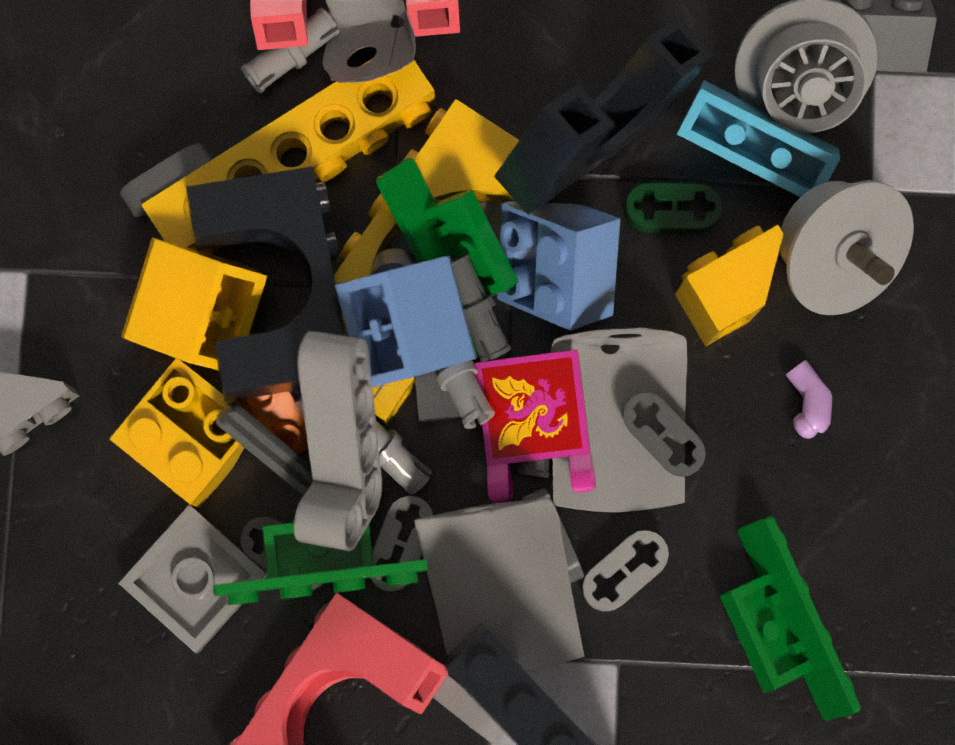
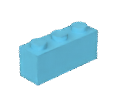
M705 80L700 86L677 132V135L799 197L810 189L828 182L840 161L839 148L809 133L796 132L778 124L768 112Z

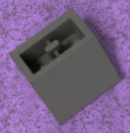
M836 0L857 11L871 28L878 50L876 71L927 72L937 15L931 0Z

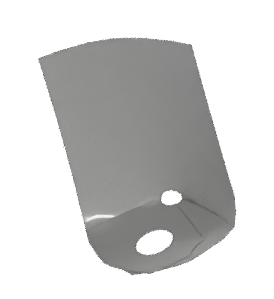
M326 0L329 15L340 31L338 36L327 41L322 64L329 74L331 81L339 83L367 82L401 70L413 62L416 52L415 34L403 0ZM393 15L400 16L404 20V25L399 28L391 27ZM364 47H374L376 49L375 56L367 64L360 67L348 66L347 61L349 57L357 50Z
M622 328L587 331L564 335L554 339L550 353L579 350L590 448L596 477L595 489L588 492H574L571 487L569 456L552 458L554 506L594 512H630L685 503V476L672 475L662 467L629 432L624 424L623 412L630 398L639 393L648 392L661 397L685 422L686 338L671 331L649 328ZM616 334H640V336L630 338L609 337ZM602 345L620 346L619 350L614 354H606L601 350ZM640 402L635 406L633 410L638 415L633 422L635 427L640 429L642 426L648 425L658 436L666 430L656 418V414L660 410L658 405L653 403L651 406L646 407ZM669 434L663 439L673 452L671 458L668 459L674 467L680 463L685 464V444L679 443Z
M550 499L478 505L414 520L423 560L427 559L428 571L426 572L447 655L482 623L517 659L525 671L585 657L573 600L560 520L556 508Z

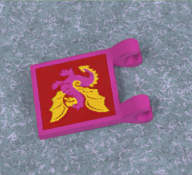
M579 350L475 363L478 370L476 375L477 381L490 407L495 412V415L489 421L482 424L489 499L492 502H503L513 499L514 484L509 463L568 456L573 491L580 493L595 489L596 477L590 448Z

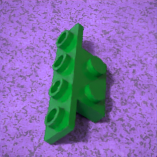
M413 158L401 161L376 178V184L418 263L445 256H450V259H454L469 253L475 272L486 295H495L508 291L519 282L472 189L435 202ZM473 342L474 349H475V353H476V357H477L476 359H479V354H478V352H477V350H476V348H475V344H474V342Z
M768 516L738 529L739 537L758 577L720 595V598L763 693L775 690L803 675L824 720L849 716L860 711L861 707L854 693L853 684L844 672L833 648L831 636L822 624L811 600L809 588L799 574L788 550L786 538L778 528L775 519L772 516Z
M294 523L262 526L268 578L213 585L214 596H226L227 606L259 602V591L280 589L281 599L312 596V585L333 583L334 593L366 589V578L386 576L387 586L418 583L417 572L428 571V562L426 559L374 566L369 525L355 548L351 551L299 542L295 537Z

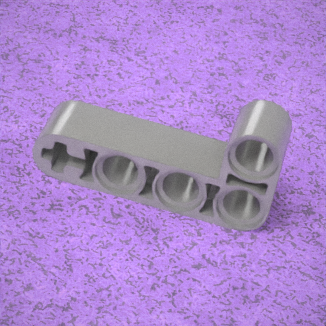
M309 331L304 336L299 349L298 372L313 482L298 505L295 515L294 533L296 539L302 543L351 551L359 542L376 513L382 493V475L369 351L365 339Z

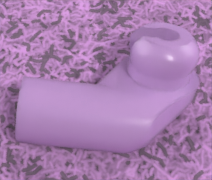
M804 360L788 372L786 376L803 397V412L794 417L793 426L800 436L809 439L816 436L818 432L824 433L831 424L833 397L829 388L809 362Z

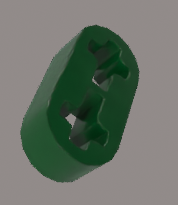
M644 183L633 188L626 200L624 212L630 226L641 232L698 234L707 232L714 227L721 216L723 205L717 191L708 185ZM644 196H651L653 205L669 206V210L655 211L653 218L647 220L644 219L643 211L635 210L634 205L641 204ZM694 197L702 198L703 206L711 207L712 211L706 212L702 221L695 220L694 212L677 211V206H690Z

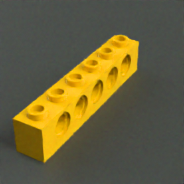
M414 60L401 70L371 81L359 83H339L336 81L141 205L164 241L196 250L187 202V186L313 167L315 180L320 179L321 182L328 181L340 174L347 167L345 161L362 151L364 155H368L384 146L390 139L388 134L405 124L407 128H411L425 120L432 113L430 107L435 105V91ZM375 95H385L393 101L390 108L381 113L371 112L365 105ZM341 121L350 126L348 134L342 139L330 140L323 135L326 126L332 122ZM291 148L303 149L307 152V156L301 165L290 168L281 164V158L287 150ZM218 248L200 251L208 254H213L217 251Z

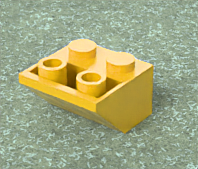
M779 225L766 232H763L760 226H756L732 241L734 246L726 250V254L720 258L717 257L715 251H712L687 266L689 271L681 276L683 282L675 296L705 347L750 322L765 306L783 237V232Z
M152 237L121 337L187 363L219 371L215 353V341L249 335L267 275L240 262Z
M177 358L110 438L113 443L190 505L198 508L202 507L232 470L245 448L216 423L217 415L230 402L225 403L221 392Z

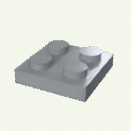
M188 505L118 584L192 651L199 653L242 605L227 606L226 596H214L213 585L265 579L268 574L198 510Z

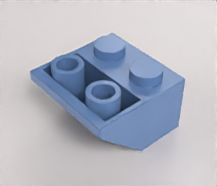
M515 201L502 203L500 245L519 282L508 291L498 293L497 299L570 331L613 316L620 218L582 204L545 203L528 215Z
M450 256L335 285L349 337L362 338L367 342L372 387L415 377L477 358Z

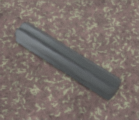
M235 402L226 404L216 417L217 425L304 496L313 482L311 465L244 408Z

